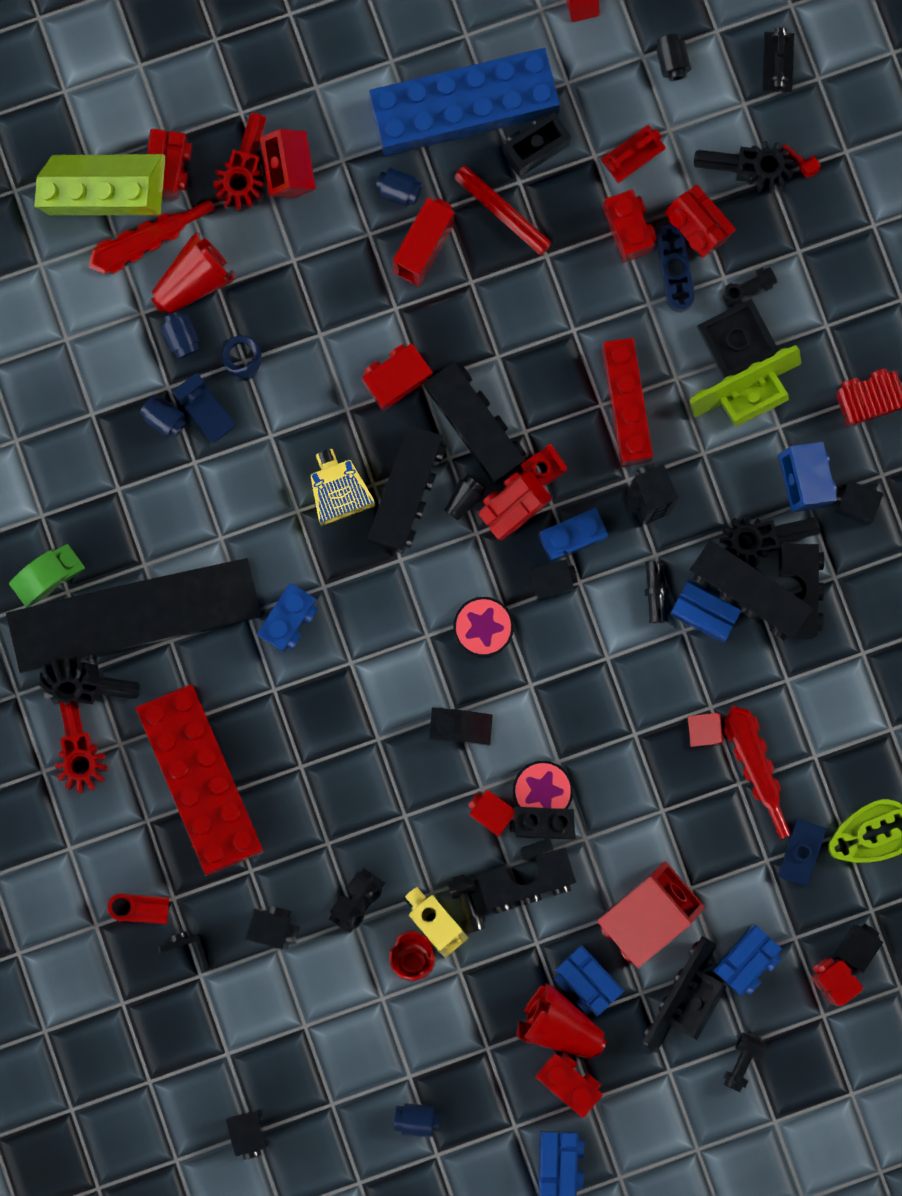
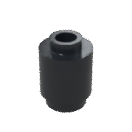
M669 34L657 40L656 52L662 76L669 78L670 81L686 78L687 73L692 68L685 41L681 40L680 34Z

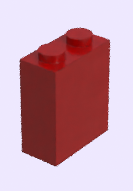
M427 197L393 259V274L420 288L454 226L455 211L451 210L452 206L440 198H436L434 201Z

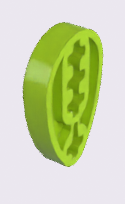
M881 799L855 811L836 829L829 840L828 851L830 855L836 860L851 863H869L886 860L902 854V831L899 828L890 829V836L887 838L885 834L876 835V842L873 844L871 840H864L863 835L867 833V826L871 830H875L881 827V820L885 824H889L895 821L894 815L896 814L899 818H902V804L890 799ZM841 838L843 842L857 840L855 844L847 848L848 854L844 855L842 851H835V846L838 845L837 839Z

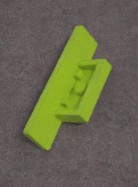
M797 345L783 348L776 352L774 356L762 362H755L748 369L724 378L719 384L709 389L698 391L689 399L693 416L696 418L722 405L734 426L737 427L789 401V395L777 376L801 364L799 348Z

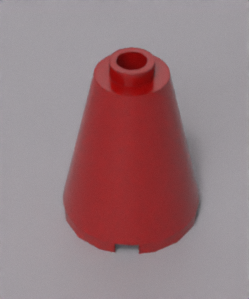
M196 232L191 236L152 289L154 297L151 301L160 312L164 313L167 311L172 314L232 283L236 279V275L233 270L227 273L223 267L227 263L224 257L205 237L200 241V233Z
M546 983V987L541 985L532 995L524 1009V1012L527 1013L525 1023L519 1021L517 1027V1038L524 1042L591 1059L595 1055L599 1056L606 1045L604 1031L555 987Z

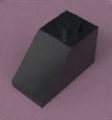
M432 708L429 740L490 745L493 714Z

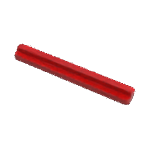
M463 166L457 171L455 180L539 255L544 254L551 245L550 240L467 166Z

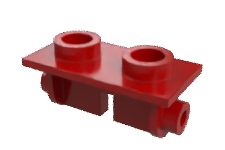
M648 124L600 160L619 184L663 152L666 147L660 140L662 136L656 128L652 130Z

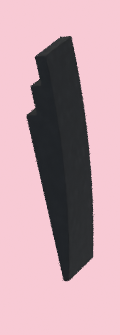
M248 558L134 582L6 613L20 673L42 669L43 664H51L53 657L59 660L63 659L65 654L69 659L78 656L80 660L85 661L262 618Z

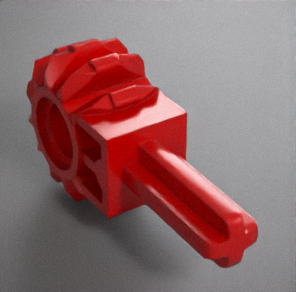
M251 113L249 115L240 150H232L230 161L224 163L226 172L218 169L216 176L220 180L213 181V188L219 190L215 194L217 200L225 199L224 207L226 208L231 207L234 202L236 211H241V203H246L248 208H252L251 198L261 200L262 195L257 190L265 188L264 182L259 180L262 172L259 170L261 162L257 152L267 119L259 113ZM237 179L244 180L247 183L244 189L238 191L232 189L231 184Z
M71 701L65 706L63 702H59L66 737L60 738L62 751L58 755L65 762L55 763L56 769L64 770L59 773L57 778L59 781L67 780L65 788L71 790L76 785L79 794L84 792L85 784H87L91 791H94L96 788L92 781L95 779L100 783L105 781L98 772L108 771L107 765L99 764L105 760L106 755L103 752L96 754L98 746L92 743L91 735L88 732L84 733L78 703ZM80 760H87L89 762V768L84 774H76L74 772L75 764Z

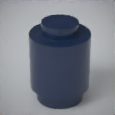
M389 167L387 173L381 171L376 189L380 190V197L405 206L407 204L415 205L423 183L416 181L414 176Z
M176 312L164 318L165 324L160 327L171 353H175L177 359L185 358L200 350L197 344L200 341L188 315L182 316L180 312Z
M152 395L139 413L144 417L143 421L165 438H169L171 435L177 437L186 425V422L183 421L185 414L163 397L158 398Z
M405 1103L404 1106L396 1107L394 1130L402 1131V1135L432 1137L433 1131H439L440 1113L435 1112V1106Z

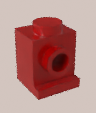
M550 443L543 450L520 464L522 472L519 474L523 475L529 471L533 472L540 481L541 486L545 488L566 474L568 468ZM540 463L545 464L547 467V471L543 474L536 471V466Z

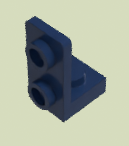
M197 372L173 390L175 397L212 443L218 441L236 426L233 419L210 392L204 380Z

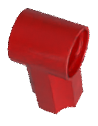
M119 893L112 896L108 902V913L114 920L167 924L169 897ZM119 898H125L130 903V912L125 916H118L113 911V904Z

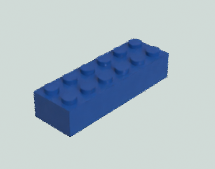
M546 48L369 90L370 103L384 156L533 121L543 115L547 117L553 112L558 115L560 109V102Z

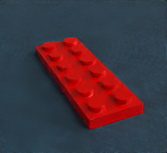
M193 684L135 707L205 876L263 853L262 846Z

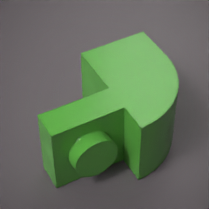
M66 544L54 551L49 550L23 568L11 580L9 585L27 608L48 597L58 585L77 576L85 567L69 544Z

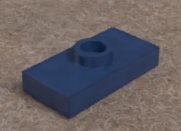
M797 818L777 877L808 887L827 828Z

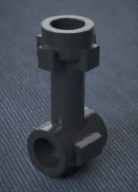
M762 267L756 270L757 277L741 285L732 283L724 287L725 292L721 297L723 304L735 307L742 303V297L762 287L766 292L771 290L773 285L777 283L770 267L763 269Z
M462 874L452 878L453 880L447 883L453 900L457 898L460 900L466 920L461 921L463 929L466 928L468 934L485 929L483 923L486 922L484 915H477L471 894L476 892L471 874L467 876Z
M741 1033L735 1046L736 1050L741 1051L733 1071L725 1072L723 1078L726 1080L723 1085L738 1092H741L743 1087L746 1088L748 1080L744 1078L751 1059L752 1057L760 1059L766 1047V1043L761 1041V1037L752 1033Z

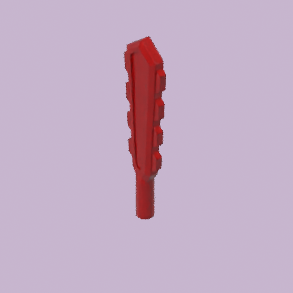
M209 199L183 213H174L172 215L164 213L158 216L156 222L146 221L138 225V229L135 231L128 229L119 233L118 238L115 240L106 239L97 243V247L92 249L89 268L104 275L108 273L115 274L124 269L125 263L129 261L134 263L143 258L144 252L148 250L154 252L161 248L162 242L165 240L170 242L175 240L188 223L214 211L215 208L211 200Z
M732 706L724 720L725 728L723 731L728 741L734 743L735 748L733 752L738 762L744 764L745 768L742 772L746 780L752 782L754 786L752 789L754 798L761 801L762 805L768 809L779 838L782 839L790 836V830L779 806L781 787L779 781L773 779L774 767L772 761L765 756L768 749L764 739L758 735L760 726L757 718L752 716L749 710Z

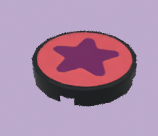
M476 597L465 602L457 611L453 621L454 637L458 645L468 654L478 658L492 657L501 653L510 643L514 632L513 618L509 609L500 601L491 597Z
M535 761L526 765L517 774L513 783V799L516 807L568 809L573 799V783L569 774L560 765L551 761Z

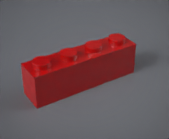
M634 337L603 342L602 355L620 465L624 467L650 463L653 459V452Z

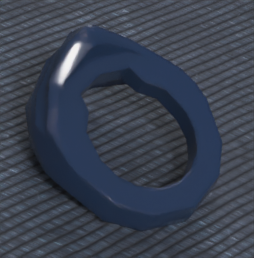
M239 335L231 337L224 344L222 350L224 366L232 375L238 377L254 378L256 376L262 357L260 346L248 336ZM240 343L249 345L253 351V362L243 368L234 365L230 360L231 349Z

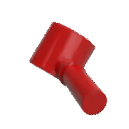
M785 144L781 148L782 151L785 149L790 151L788 156L798 164L803 176L812 177L820 171V163L815 156L812 155L804 160L802 156L797 154L788 145Z

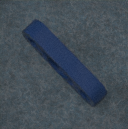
M666 224L658 231L656 241L666 301L673 311L684 312L692 306L695 298L685 237L672 224ZM667 232H671L672 236H678V239L674 242V251L681 250L682 254L672 253L666 257L664 256V253L670 252L668 241L662 240V238L666 237ZM672 260H678L683 264L684 272L681 275L673 276L667 271V264ZM686 279L687 283H681V291L683 295H688L689 298H686L684 304L681 305L678 300H673L672 298L677 293L676 284L670 286L669 282L678 283Z

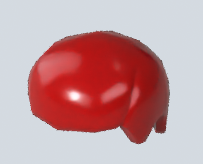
M410 931L398 935L395 944L389 951L391 969L400 979L410 982L426 978L431 973L436 962L434 945L424 934Z

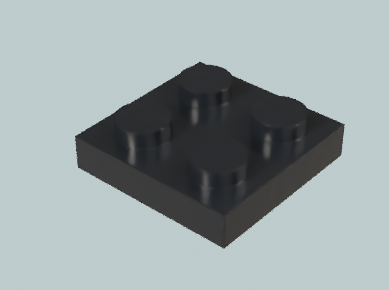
M752 298L697 326L723 379L730 375H736L748 369L753 363L762 362L779 351Z

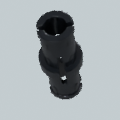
M661 560L645 562L647 574L645 596H648L649 623L669 622L666 595L669 594V588H665V561Z

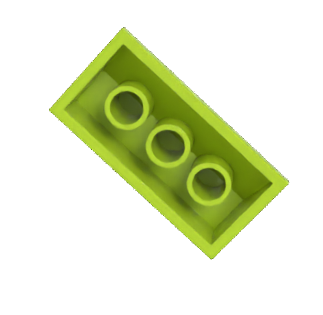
M164 154L52 155L37 176L34 207L48 215H161L166 156Z

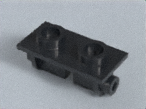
M778 27L775 28V32H764L762 91L792 93L795 33H787L786 28Z
M514 807L515 820L510 821L509 829L510 832H515L516 837L576 839L574 809Z
M365 868L361 872L357 871L346 887V890L354 896L350 900L341 895L330 910L332 914L329 920L351 934L353 929L357 928L364 920V913L371 903H374L380 897L385 882Z

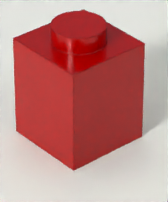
M488 789L484 794L478 791L468 805L472 809L469 816L497 837H499L514 816V809Z

